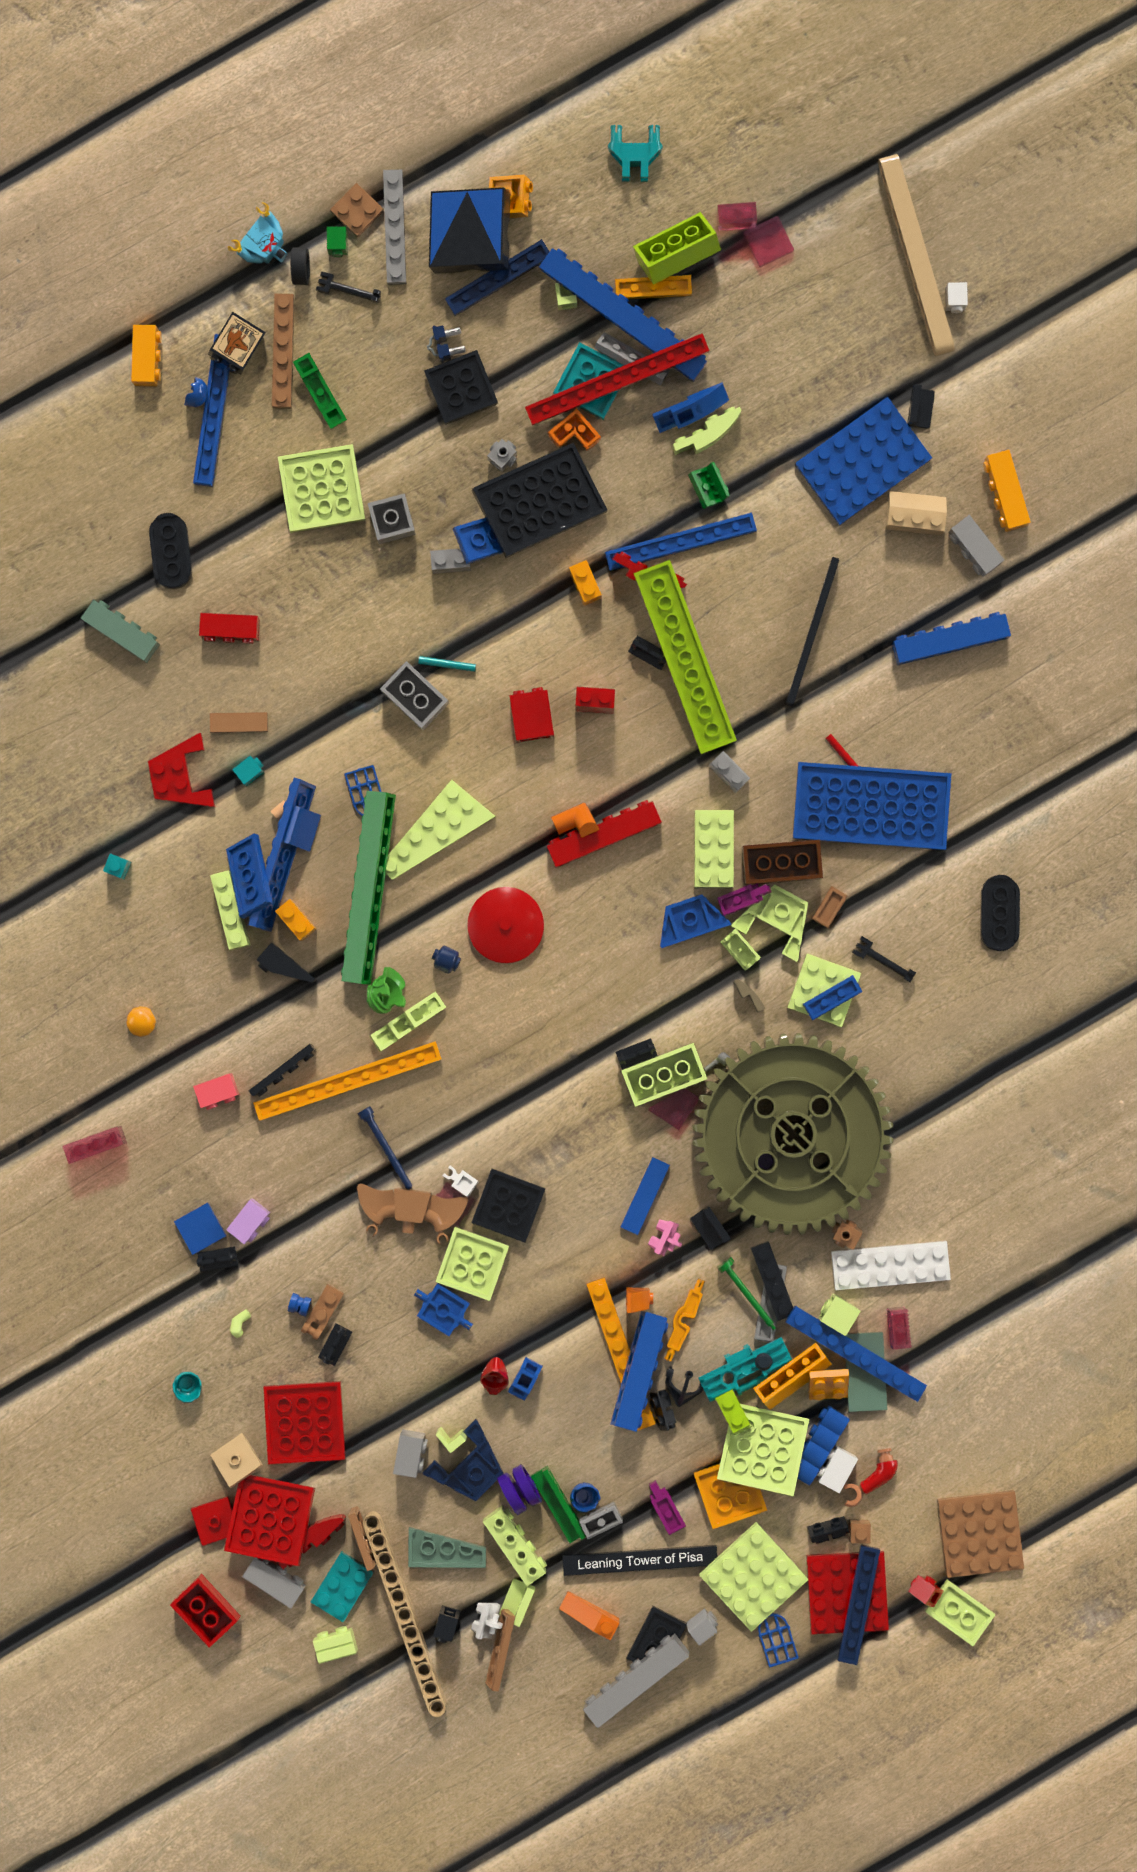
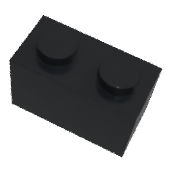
M444 1605L441 1606L433 1637H437L436 1640L443 1643L452 1642L460 1610Z

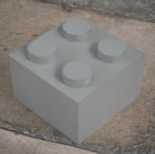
M405 493L368 503L379 544L416 535Z
M402 1430L393 1474L416 1478L417 1474L422 1472L425 1458H421V1455L425 1454L428 1439H424L425 1433Z

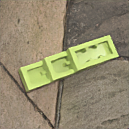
M435 991L369 1037L379 1052H381L445 1009L446 1006Z

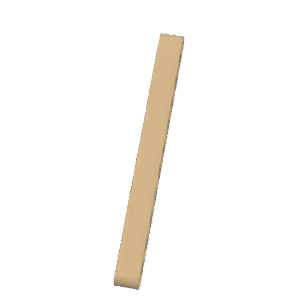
M898 154L878 159L880 174L934 356L954 352L953 338Z
M375 1511L369 1512L363 1521L365 1533L428 1711L433 1717H440L446 1709V1699L382 1517ZM375 1518L378 1524L370 1526L367 1519ZM381 1536L384 1539V1543L376 1544L374 1537ZM386 1554L390 1557V1561L385 1563L381 1561L380 1556ZM394 1573L397 1579L390 1581L387 1578V1574ZM400 1591L403 1594V1598L396 1599L393 1593ZM407 1610L410 1616L404 1618L400 1615V1611ZM413 1628L417 1634L409 1636L406 1630ZM420 1647L423 1653L415 1654L413 1648ZM422 1665L428 1666L429 1671L427 1673H423L420 1671L419 1667ZM433 1684L435 1685L436 1689L434 1691H428L426 1689V1685ZM439 1702L442 1704V1708L434 1709L432 1704Z

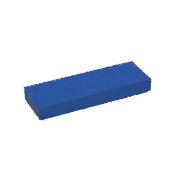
M852 975L803 1003V1006L813 1021L863 991Z

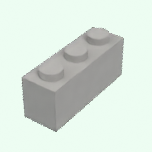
M970 515L950 529L949 537L955 545L958 544L960 546L962 555L965 559H970L973 563L972 567L978 575L986 576L1004 561L1003 557Z
M256 1557L242 1576L289 1608H292L305 1587L304 1581L296 1575L288 1574L286 1568L283 1570L279 1565L276 1566L270 1562V1560Z

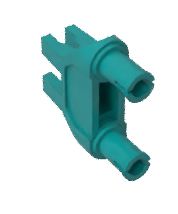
M611 125V142L608 144V151L622 167V182H630V167H640V182H648V167L663 150V145L660 142V126L655 125V133L653 132L654 125L648 126V143H623V127L617 125L616 133V125Z

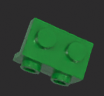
M715 462L688 474L703 509L720 504L730 496L728 487L725 485Z

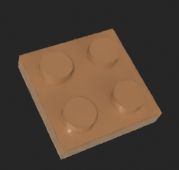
M356 183L330 211L358 238L384 212V209Z

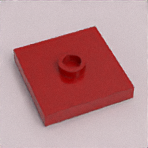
M228 1496L191 1508L202 1546L227 1538L233 1510Z

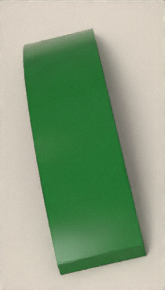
M310 353L293 361L295 368L329 428L333 429L347 421Z

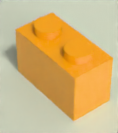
M587 560L569 567V573L584 606L602 599V594Z
M291 899L275 911L300 941H303L316 930L315 926Z

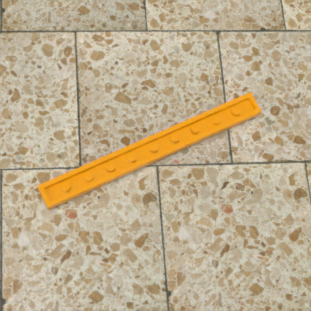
M435 1041L259 1100L253 1104L258 1119L261 1121L442 1060Z

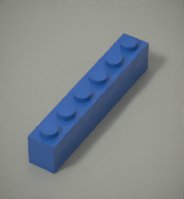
M1000 612L989 614V618L981 619V616L975 617L963 624V621L952 623V627L944 628V626H938L928 633L922 630L915 632V636H898L892 643L897 666L1008 639L1011 633L1006 614L1000 615Z
M641 1311L610 1425L635 1432L641 1427L642 1410L646 1408L648 1402L646 1395L653 1384V1379H651L652 1373L657 1369V1355L663 1347V1341L661 1340L663 1334L668 1329L666 1317Z

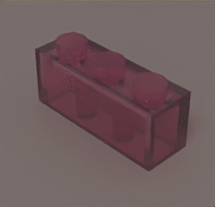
M117 1126L63 1145L68 1164L128 1143L122 1126Z

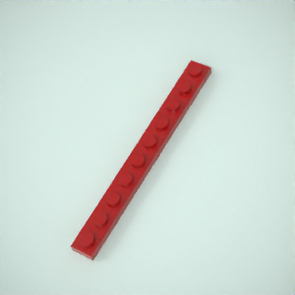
M703 333L528 405L525 409L533 426L709 353L710 350Z

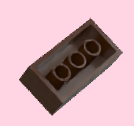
M820 840L742 846L745 885L818 880L823 878Z

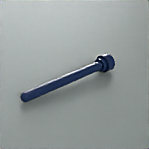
M371 1106L357 1113L359 1118L367 1122L406 1189L410 1190L412 1183L373 1119L375 1117Z

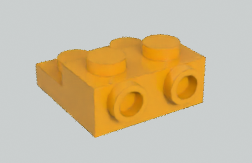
M525 175L490 177L489 188L504 187L510 194V218L528 217V212L532 210V202L529 200V193L533 192L532 181Z

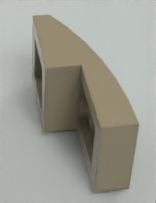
M739 979L733 981L741 998L749 995L757 1012L765 1009L762 1001L748 985Z

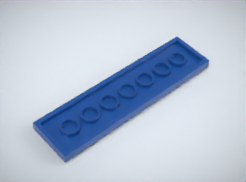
M294 777L293 782L289 786V795L283 805L284 811L277 826L278 831L272 841L270 856L266 860L265 873L269 882L273 903L249 916L250 926L272 932L277 915L275 911L280 906L297 847L284 843L293 809L295 806L309 810L316 789L315 785Z

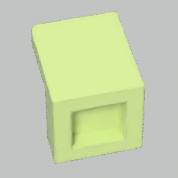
M555 283L558 311L577 308L576 295L569 292L563 286L559 287V283Z

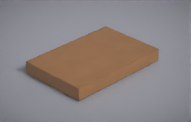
M356 1506L351 1508L348 1518L367 1571L374 1569L376 1561L363 1527L360 1509Z

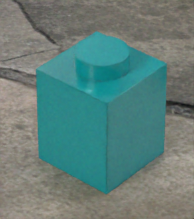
M249 756L232 770L242 783L248 786L264 773L261 769L264 765L257 757L254 759L252 756Z
M110 853L103 871L125 880L132 862Z

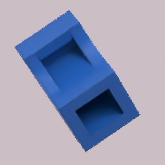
M525 1357L508 1392L525 1401L543 1365Z

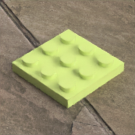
M806 954L787 1008L809 1015L803 1003L852 975L858 983L861 973ZM852 998L817 1019L842 1027Z
M455 1227L436 1282L490 1301L509 1245Z

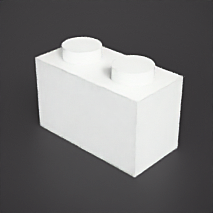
M835 1445L827 1457L828 1460L825 1466L822 1465L817 1479L819 1483L840 1494L858 1458Z

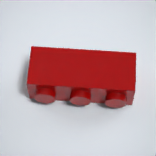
M200 613L199 636L205 642H215L216 639H222L224 643H234L235 640H242L244 644H253L254 641H259L260 618L256 615Z

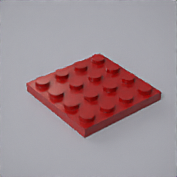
M341 1381L269 1385L263 1387L268 1464L346 1459Z
M254 1475L246 1477L238 1483L224 1551L300 1566L315 1488Z
M880 1551L864 1632L889 1630L884 1551ZM859 1552L806 1555L811 1635L843 1633Z

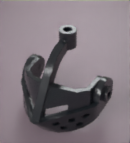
M669 1366L665 1374L666 1386L677 1407H681L702 1393L703 1387L699 1383L696 1391L686 1393L689 1380L693 1377V1372L687 1371L685 1373L686 1379L683 1389L680 1391L671 1382L674 1369H672V1366Z

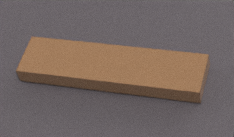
M508 1609L501 1610L499 1622L503 1626L502 1629H497L485 1682L492 1691L498 1692L515 1620V1615Z

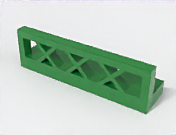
M548 1465L533 1473L531 1477L568 1542L572 1543L578 1538L584 1539L586 1535L579 1519Z

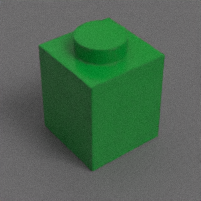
M327 227V251L332 257L340 258L343 255H348V232L346 227Z

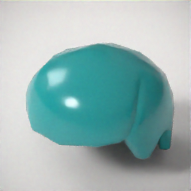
M191 1371L182 1372L177 1375L172 1385L176 1398L184 1403L193 1402L198 1399L202 1388L200 1378Z

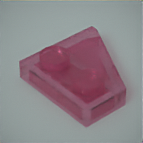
M683 1088L649 1107L648 1110L680 1130L699 1099L698 1096Z

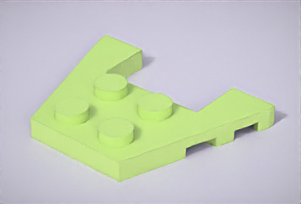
M774 884L771 887L772 892L762 896L763 900L747 909L732 923L731 927L747 934L755 917L790 935V939L781 954L797 962L808 902Z

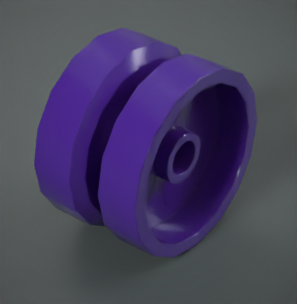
M522 1464L513 1468L512 1474L514 1479L508 1473H504L497 1478L507 1501L517 1515L527 1510L525 1500L533 1507L542 1502L536 1484Z

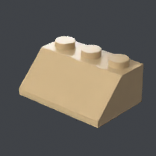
M889 491L885 529L942 536L945 532L947 516L946 497Z

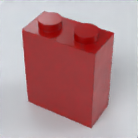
M543 687L533 688L532 692L524 693V690L514 691L513 695H509L517 743L554 737L547 690H543Z
M577 687L575 712L613 714L615 689Z

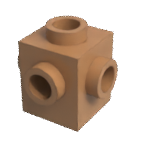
M849 1219L847 1221L841 1220L840 1224L836 1222L831 1231L834 1233L833 1239L835 1244L842 1248L847 1246L854 1250L863 1233L862 1230L857 1228V1224ZM843 1232H849V1235L844 1236Z

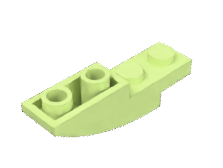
M731 407L720 416H717V414L707 418L704 424V431L699 429L688 438L683 436L676 439L672 447L675 455L693 448L695 454H698L714 445L736 423L741 414V408L735 409V407Z

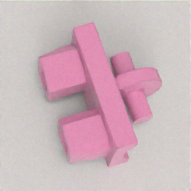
M658 1221L656 1229L663 1232L661 1239L652 1236L648 1243L655 1250V1253L665 1256L667 1250L673 1252L675 1246H682V1243L678 1242L681 1234L676 1232L679 1224L672 1221Z

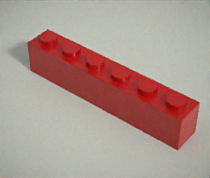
M645 800L638 803V807L633 810L629 807L621 810V815L613 818V815L603 818V822L597 824L599 830L587 836L581 837L580 833L574 830L567 833V838L560 840V837L549 841L550 845L547 846V849L555 867L563 866L661 824L662 821L654 802Z

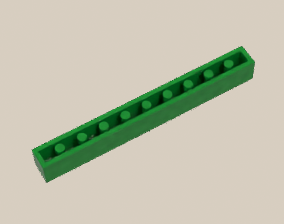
M367 791L364 798L365 807L361 820L362 830L359 836V852L356 857L357 867L354 874V890L351 895L352 905L349 912V927L346 933L347 942L344 950V965L341 970V981L371 985L396 799L395 794L387 792Z

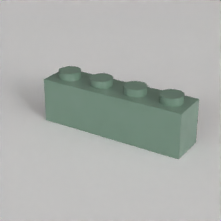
M93 599L81 619L148 663L160 645L156 641L157 637L150 632L145 634L140 631L142 627L131 621V623L125 621V616L117 610L115 613L110 611V606L102 600L98 603Z

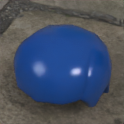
M195 377L194 383L191 384L193 393L186 395L185 406L199 407L207 399L208 389L206 383L201 378Z
M585 1482L576 1485L570 1494V1502L579 1512H588L595 1509L601 1500L598 1489L592 1484Z

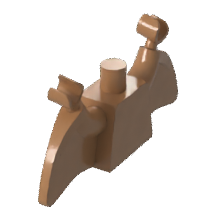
M361 1183L357 1186L360 1204L366 1215L374 1221L366 1229V1233L369 1228L375 1229L372 1237L377 1235L378 1225H381L386 1218L395 1217V1220L403 1221L402 1232L413 1234L415 1223L426 1221L434 1226L435 1232H438L437 1242L439 1245H441L440 1239L442 1237H446V1241L449 1243V1238L444 1234L443 1230L452 1226L461 1217L468 1203L467 1197L446 1199L426 1191L402 1188L377 1190Z

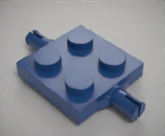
M437 1283L433 1291L428 1295L419 1289L415 1292L414 1296L423 1301L422 1308L417 1317L442 1333L450 1336L454 1328L459 1325L468 1331L472 1327L473 1323L464 1319L465 1311L470 1303L446 1287Z

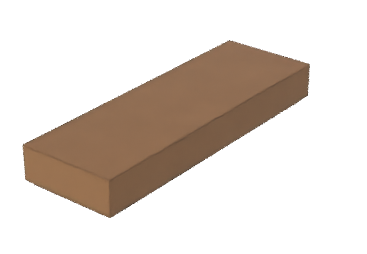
M210 713V733L268 732V713Z

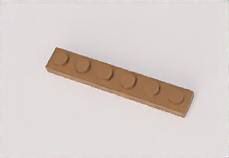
M274 293L272 408L292 409L294 294Z

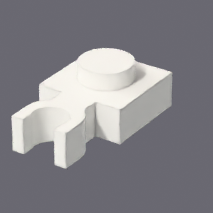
M449 1166L448 1168L453 1171V1174L451 1176L443 1174L442 1176L447 1180H453L454 1183L451 1186L468 1198L479 1183L478 1180L463 1170L460 1174H457L456 1170Z

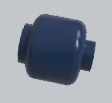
M445 945L440 950L435 949L431 958L434 960V967L447 974H450L452 971L455 972L461 961L459 952Z

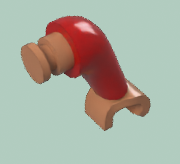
M891 1448L877 1451L881 1455L879 1457L880 1463L876 1464V1470L860 1482L859 1486L855 1484L844 1485V1489L853 1488L857 1492L856 1499L853 1501L847 1500L845 1506H857L862 1501L863 1494L871 1493L894 1477L897 1472L898 1461L893 1460V1455H890Z

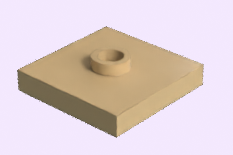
M244 1433L239 1434L210 1455L230 1488L263 1466Z

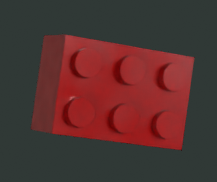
M202 1573L170 1604L209 1648L241 1617Z

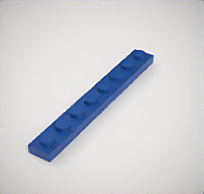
M794 1306L785 1321L916 1402L919 1401L927 1387L926 1384L797 1306Z

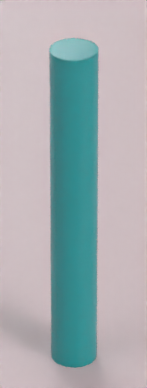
M419 656L418 664L473 672L476 670V664Z

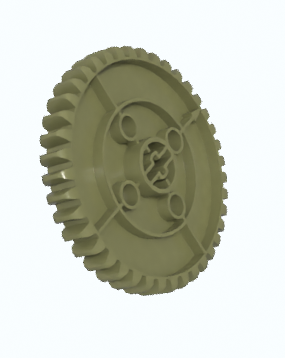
M783 1033L779 1035L778 1045H775L770 1036H766L764 1038V1048L762 1049L757 1042L751 1041V1053L747 1054L746 1051L738 1048L736 1052L739 1061L735 1062L733 1059L726 1057L724 1061L728 1070L725 1072L718 1068L714 1069V1074L719 1081L717 1083L712 1081L705 1082L706 1087L712 1091L710 1096L701 1094L698 1097L701 1102L706 1104L705 1109L694 1110V1114L703 1118V1122L692 1125L694 1131L702 1133V1137L694 1139L692 1145L703 1147L704 1150L695 1155V1160L707 1162V1165L699 1171L700 1175L713 1176L707 1183V1188L710 1190L718 1187L721 1188L716 1196L718 1202L725 1201L728 1198L731 1199L727 1205V1211L732 1213L739 1207L742 1208L739 1218L743 1222L749 1219L751 1215H754L753 1226L755 1228H760L765 1220L767 1221L769 1232H775L778 1224H781L785 1235L791 1233L793 1225H796L801 1235L806 1233L807 1224H811V1227L816 1232H820L822 1220H825L830 1227H834V1215L838 1214L844 1220H847L849 1218L846 1209L848 1206L859 1211L861 1205L857 1200L858 1197L861 1196L870 1200L872 1195L867 1189L868 1185L879 1187L881 1184L874 1177L875 1173L887 1172V1168L880 1164V1159L891 1158L892 1154L883 1150V1145L891 1144L894 1141L892 1137L884 1135V1130L892 1128L893 1123L882 1119V1116L887 1115L891 1111L890 1107L879 1106L878 1104L886 1095L884 1092L872 1091L877 1086L878 1079L865 1080L869 1072L868 1066L855 1069L858 1057L853 1055L844 1060L846 1049L843 1046L837 1048L832 1053V1042L830 1040H825L819 1048L816 1036H810L805 1045L802 1035L796 1033L792 1044H789L787 1035ZM817 1098H823L827 1105L826 1110L821 1114H816L812 1110V1103ZM761 1099H769L772 1103V1110L766 1115H761L757 1111V1104ZM791 1115L802 1117L803 1119L799 1123L802 1125L808 1124L810 1130L809 1140L803 1135L805 1130L800 1124L796 1122L791 1123L785 1117ZM780 1120H783L793 1130L796 1127L799 1129L796 1134L806 1143L804 1147L793 1138L786 1139L789 1134L778 1124ZM777 1128L782 1133L780 1138L783 1142L790 1146L794 1144L799 1151L788 1152L782 1150L785 1144L782 1142L776 1143L775 1129ZM818 1153H825L828 1159L826 1166L820 1169L815 1168L813 1165L814 1156ZM762 1154H770L773 1157L772 1166L768 1169H761L758 1166L759 1157Z

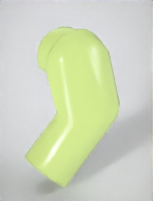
M247 1309L232 1319L230 1333L236 1338L243 1335L242 1323L251 1318V1314Z

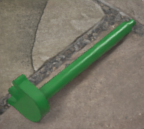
M732 1257L728 1258V1260L718 1266L721 1273L726 1271L768 1327L770 1326L772 1330H775L774 1322L731 1268L734 1260Z

